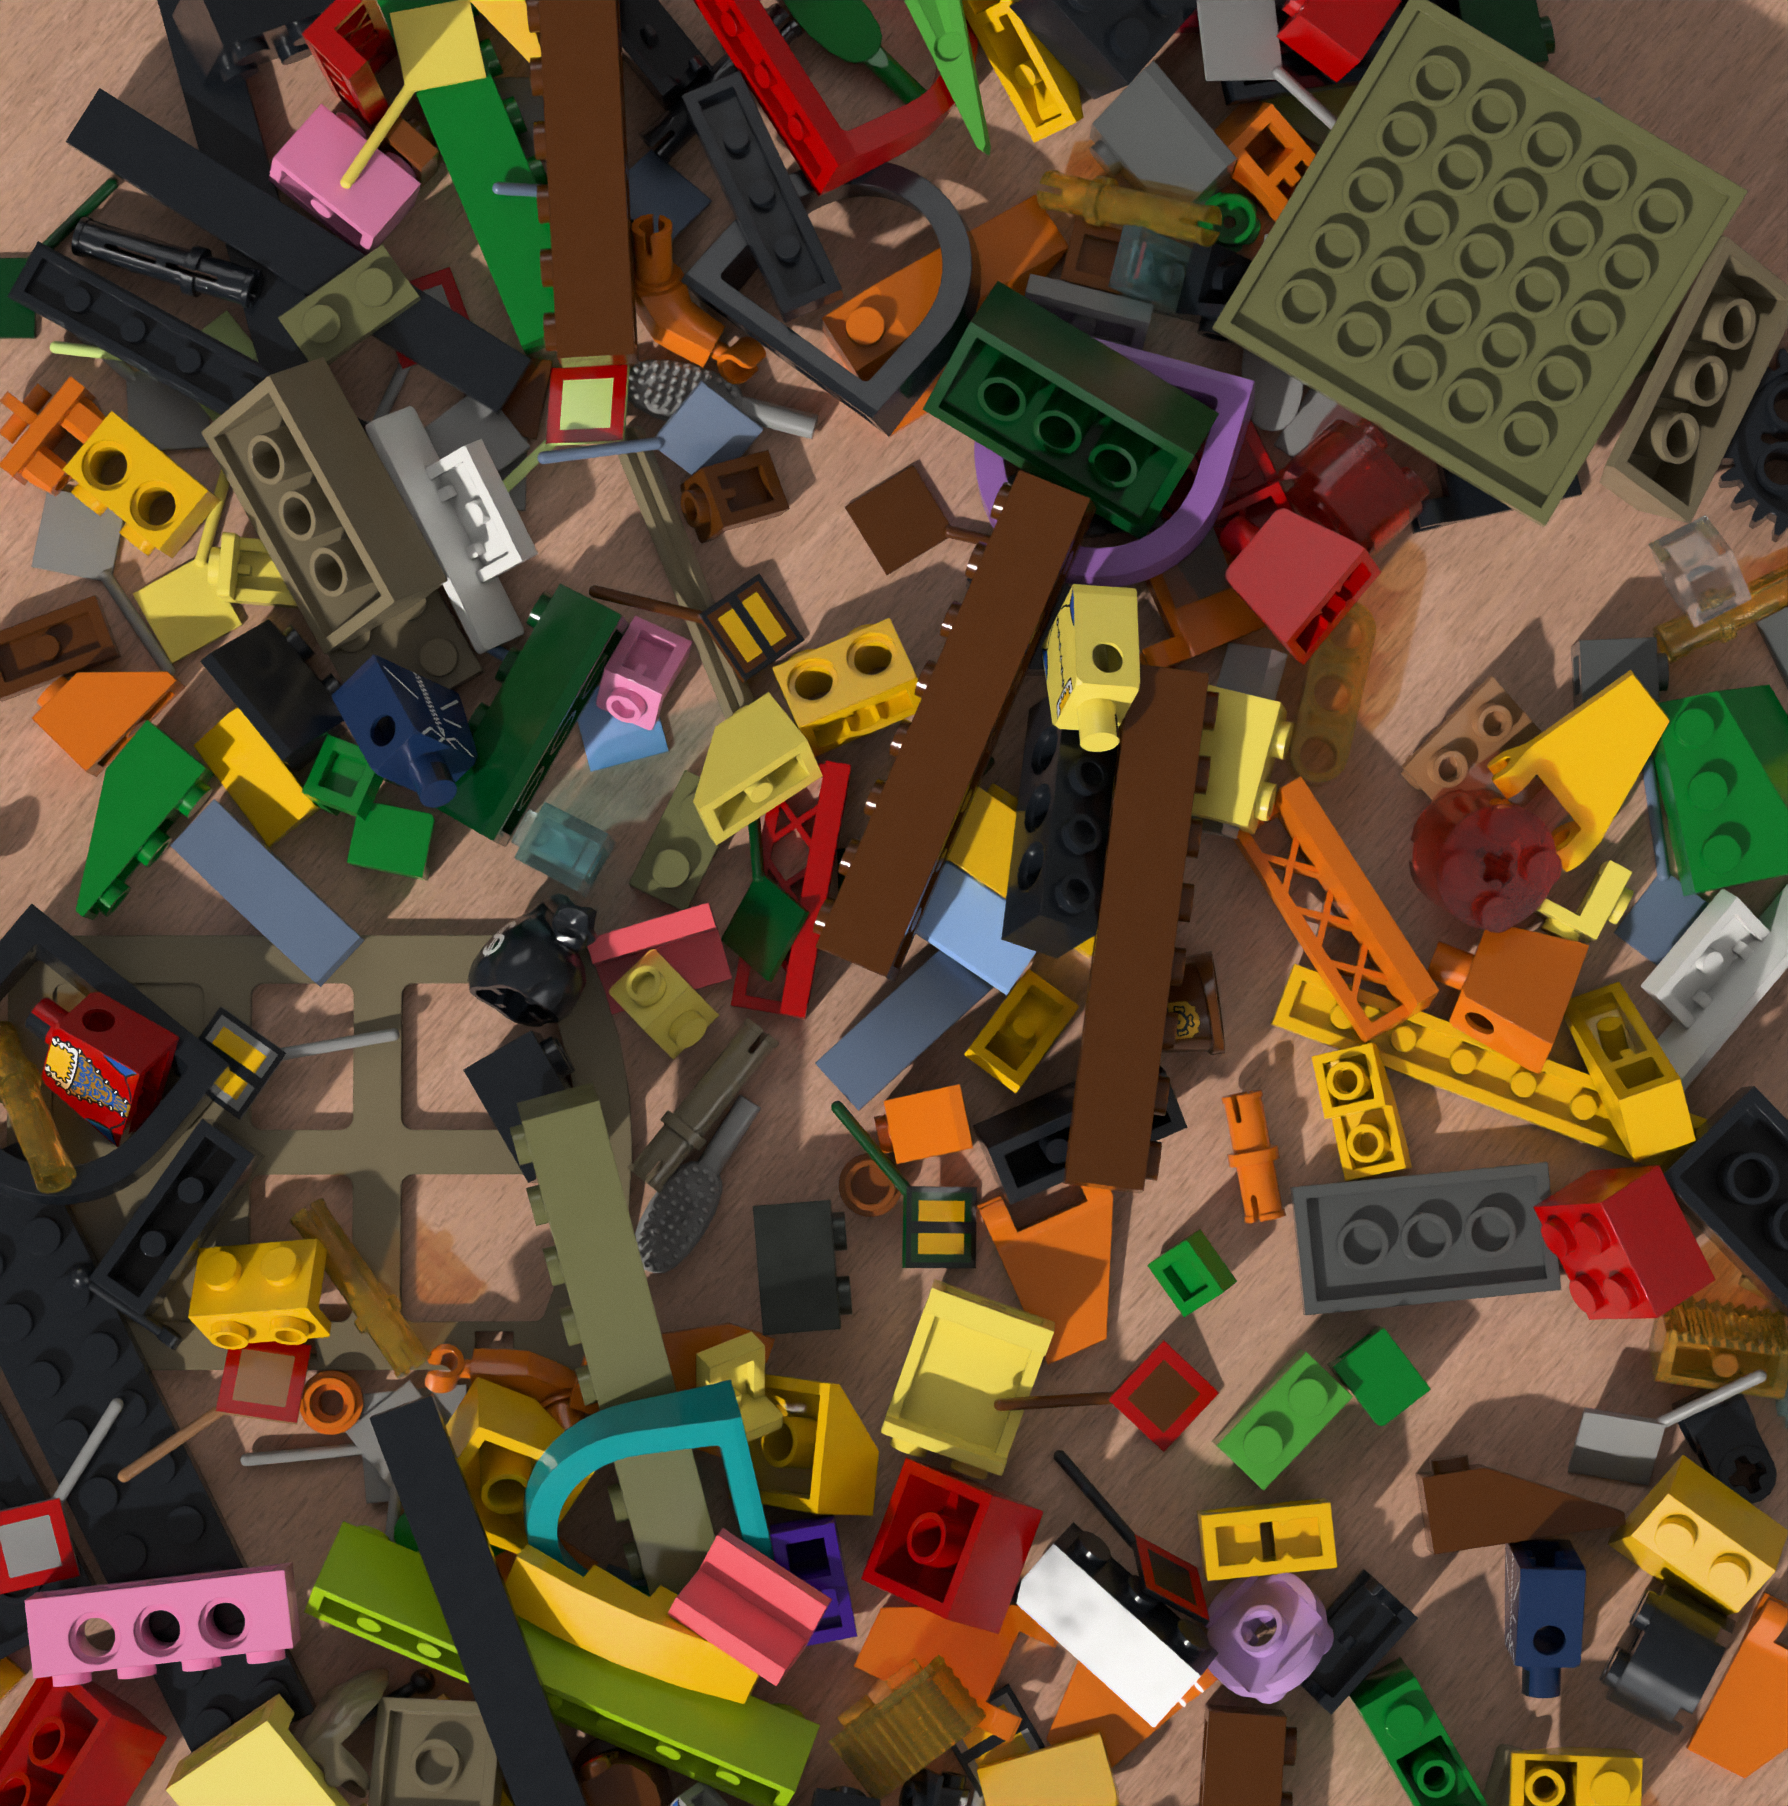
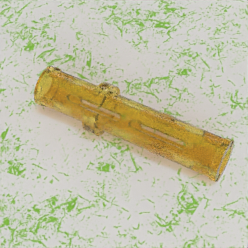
M1049 169L1043 174L1039 184L1061 189V194L1037 190V202L1043 210H1055L1083 216L1086 223L1102 228L1107 227L1110 223H1114L1128 228L1140 229L1198 243L1203 247H1211L1217 240L1220 232L1198 227L1196 224L1198 221L1222 225V214L1217 206L1202 205L1120 187L1117 180L1105 176H1097L1093 180L1061 173L1055 169Z
M1788 563L1721 596L1714 592L1702 598L1700 606L1675 619L1673 618L1653 627V635L1657 638V646L1661 653L1667 654L1668 663L1672 664L1691 652L1718 640L1724 644L1735 639L1738 630L1788 607Z
M0 1021V1103L3 1104L7 1111L11 1126L31 1169L36 1188L46 1194L62 1191L72 1184L71 1179L76 1178L75 1167L66 1153L59 1131L42 1096L40 1089L42 1077L38 1067L26 1057L15 1025L9 1021Z
M320 1198L310 1203L312 1208L310 1211H307L305 1207L302 1208L289 1222L293 1228H296L303 1240L318 1239L327 1249L325 1272L357 1316L354 1325L361 1335L366 1333L370 1335L395 1371V1376L400 1379L411 1372L409 1368L413 1366L417 1369L432 1355L428 1349H425L399 1310L403 1305L396 1294L388 1296L327 1208V1203L323 1198Z

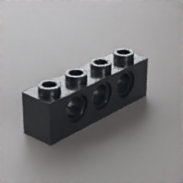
M1048 696L1031 707L1028 713L1001 940L1059 958L1097 934L1118 745L1111 750L1103 752H1091L1083 749L1080 746L1079 730L1059 729L1052 723Z

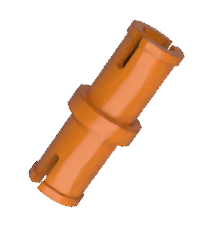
M1261 1089L1249 1091L1250 1093L1245 1091L1221 1097L1222 1104L1225 1107L1233 1153L1227 1154L1229 1167H1236L1245 1212V1223L1258 1222V1219H1260V1222L1286 1216L1285 1209L1282 1206L1274 1160L1280 1158L1278 1145H1271Z

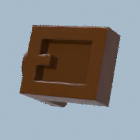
M769 450L702 467L680 485L683 516L689 526L695 529L700 543L712 541L725 531L781 516L790 509Z

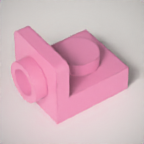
M635 616L604 668L596 700L597 707L609 712L622 722L633 723L646 730H653L659 719L663 701L689 657L693 641Z

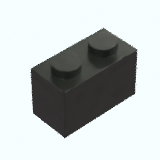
M831 1200L753 1206L763 1335L840 1329V1315L852 1314L850 1277H837L835 1251L847 1250L844 1212L832 1213Z

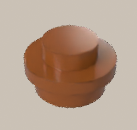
M868 1153L854 1157L842 1169L839 1177V1193L844 1204L854 1213L865 1217H876L887 1213L897 1204L901 1196L900 1191Z

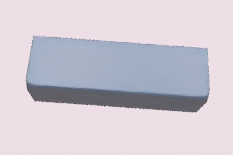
M946 861L916 934L1005 995L1012 989L1036 953V951L1001 940L1006 899L953 863Z

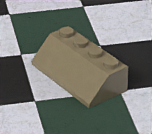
M1721 236L1707 258L1605 464L1600 483L1636 510L1690 524L1788 327V285L1730 238Z
M324 357L269 375L201 432L324 654L338 649L412 608L448 581Z

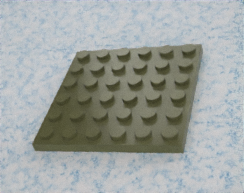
M1409 0L1212 329L1544 527L1748 191L1428 0Z

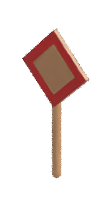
M272 1341L248 1343L242 1349H228L217 1405L119 1471L118 1479L121 1482L129 1481L225 1414L297 1425L312 1345H286Z

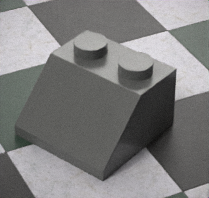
M1154 61L1137 75L1091 126L1090 138L1095 143L1089 148L1092 156L1111 177H1115L1120 172L1136 191L1130 196L1133 204L1152 225H1156L1161 221L1172 232L1199 210L1211 196L1219 193L1229 185L1237 158Z

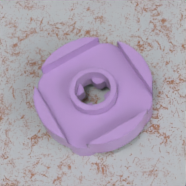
M1292 1573L1237 1578L1219 1592L1208 1608L1210 1622L1205 1626L1208 1629L1207 1638L1209 1644L1219 1652L1208 1666V1669L1232 1692L1243 1697L1256 1698L1261 1703L1272 1704L1278 1702L1287 1692L1300 1685L1314 1671L1322 1656L1329 1651L1333 1644V1630L1327 1623L1326 1609L1322 1601L1304 1581ZM1262 1624L1268 1628H1272L1277 1624L1275 1634L1266 1644L1256 1646L1259 1641L1258 1636L1255 1634L1257 1628Z

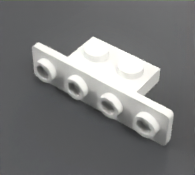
M412 406L379 417L366 424V432L379 458L448 580L443 584V587L475 651L478 654H482L523 635L524 628L498 576L536 556L538 552L482 439L469 443L446 457L439 459L416 410Z
M1788 884L1759 919L1737 896L1722 888L1642 983L1641 987L1673 1019L1671 1024L1657 1039V1042L1681 1078L1684 1091L1788 968Z

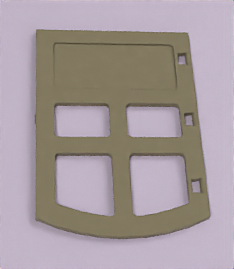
M264 935L73 936L197 1038L200 1037L220 1007L225 1008L252 1028V994L254 989L261 984H316ZM360 935L364 942L324 984H347L353 990L354 1035L396 1028L400 1032V1037L396 1041L353 1048V1121L346 1129L261 1130L255 1127L252 1122V1105L243 1118L239 1120L217 1103L211 1101L165 1156L138 1181L107 1197L85 1203L69 1204L99 1264L202 1118L213 1119L265 1157L201 1248L251 1244V1184L259 1175H345L352 1182V1313L345 1321H330L332 1326L329 1337L315 1338L317 1354L310 1355L308 1370H450L443 1365L429 1364L428 1359L431 1351L440 1344H451L462 1352L464 1359H472L473 1351L476 1347V1331H513L514 1350L531 1351L560 1363L571 1370L580 1367L584 1357L581 1343L573 1346L568 1345L559 1308L571 1305L565 1283L554 1286L545 1314L538 1321H410L402 1313V1185L404 1180L408 1176L415 1174H523L498 1130H412L403 1122L404 991L411 984H468L467 979L472 962L493 935ZM585 947L578 953L585 966L586 985L570 1015L558 1022L557 1025L565 1052L575 1068V1071L571 1073L573 1087L591 1082L594 1084L603 1117L607 1124V1132L629 1211L632 1171L628 1169V1166L633 1161L630 1094L621 1042L596 967L592 964L589 951ZM37 961L8 993L7 1146L34 1134L50 1166L64 1167L84 1164L105 1156L118 1147L107 1140L45 1085L41 1075L49 1045L25 1028V1022L33 1008L45 997L51 998L70 1012L86 996L43 961ZM172 1066L161 1101L180 1079L174 1073L176 1070ZM199 1250L155 1313L150 1314L155 1320L161 1324L168 1325L182 1336L183 1341L176 1350L166 1346L155 1334L123 1313L151 1370H224L228 1349L212 1344L188 1318Z

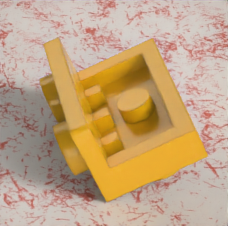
M318 1239L199 1248L188 1318L212 1344L231 1350L245 1348L248 1343L276 1341L286 1345H299L305 1343L307 1339L329 1337L332 1323L319 1309L327 1249Z

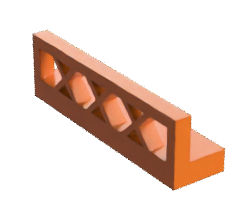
M1300 776L1279 788L1268 822L1278 818L1290 836L1291 844L1287 859L1262 853L1251 834L1241 831L1240 828L1237 838L1233 840L1360 1039L1366 1044L1429 1007L1438 994L1439 989L1303 778ZM1259 820L1257 829L1268 822ZM1298 850L1307 864L1295 861ZM1272 868L1284 871L1282 883ZM1292 873L1318 880L1326 892L1321 912L1295 905L1288 894ZM1332 903L1341 917L1330 915ZM1306 921L1318 924L1316 936ZM1326 927L1353 934L1360 945L1355 966L1329 958L1322 947ZM1366 956L1376 971L1364 968ZM1341 975L1352 977L1350 989ZM1361 980L1386 986L1399 1007L1371 1023L1357 1001Z

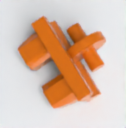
M71 376L39 415H37L38 412L51 398L52 394L38 383L23 402L19 401L8 391L0 399V402L13 412L0 429V434L13 444L25 428L30 425L0 462V467L25 486L29 481L35 487L53 496H57L72 477L63 471V468L68 463L52 451L68 432L84 444L106 418L99 407L93 403L96 397Z

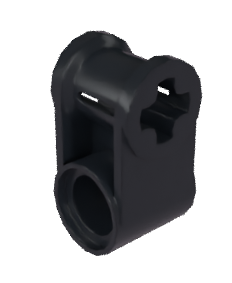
M1728 1376L1672 1403V1410L1735 1380ZM1742 1392L1677 1422L1686 1441L1698 1456L1705 1471L1751 1504L1760 1502L1770 1495L1776 1484L1777 1472L1775 1464L1756 1428L1754 1416ZM1736 1459L1741 1463L1755 1465L1756 1472L1748 1478L1751 1486L1749 1490L1744 1485H1731L1729 1476L1737 1471L1734 1462Z

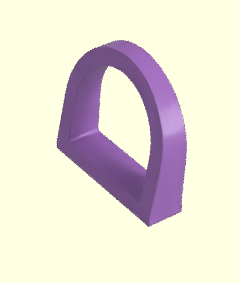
M1093 337L1219 413L1209 431L1193 486L1182 505L1172 517L1149 535L1124 545L1105 548L1081 546L1066 580L1071 585L1121 587L1148 580L1172 568L1187 557L1211 530L1225 501L1255 407V381ZM975 441L974 457L979 493L984 510L994 528L997 520L991 518L990 515L999 489L1004 482H1008L1005 468L1006 459Z

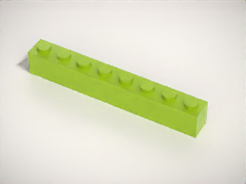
M343 1521L312 1589L304 1613L469 1683L420 1551L415 1552L391 1542L385 1533L374 1527L366 1525L356 1527ZM517 1616L556 1721L755 1806H787L796 1792L820 1727L819 1724L805 1719V1716L798 1709L782 1703L770 1704L751 1695L745 1704L682 1688L613 1663L562 1640Z

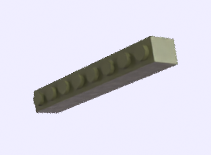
M593 1082L516 1103L522 1124L509 1128L519 1165L532 1162L538 1185L528 1187L526 1191L536 1226L546 1223L550 1225L555 1245L543 1248L542 1250L552 1286L565 1283L571 1305L559 1308L568 1345L573 1346L581 1343L587 1365L577 1367L575 1371L585 1406L598 1403L599 1410L601 1411L619 1404L677 1392L600 1101ZM692 1448L644 1454L614 1461L619 1483L609 1485L607 1489L617 1524L630 1521L635 1539L633 1542L623 1544L632 1581L645 1579L650 1597L660 1585L675 1594L680 1593L699 1570L715 1540Z

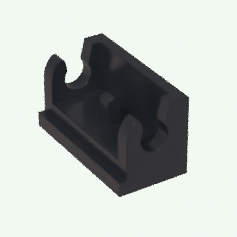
M620 0L623 59L666 111L712 66L658 0Z
M1364 1568L1326 1609L1327 1623L1332 1628L1334 1635L1332 1647L1322 1656L1319 1664L1309 1677L1300 1684L1331 1715L1418 1619Z

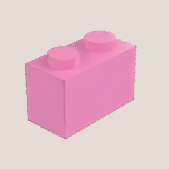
M320 104L273 157L268 180L343 241L364 255H368L380 246L414 207L421 183L415 179V172L401 157L391 152L384 154L377 149L352 187L349 189L343 188L340 180L366 143V134L361 126L348 115L341 112L335 115L323 104Z

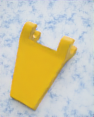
M1629 670L1532 740L1498 754L1487 764V767L1494 775L1491 777L1493 783L1506 799L1521 792L1537 774L1574 819V821L1557 827L1546 837L1549 844L1553 847L1551 854L1562 868L1568 872L1583 863L1602 841L1607 829L1670 720L1633 671Z

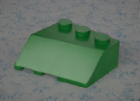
M1761 685L1720 690L1658 703L1667 714L1670 722L1653 749L1652 754L1683 896L1788 876V715L1771 686Z

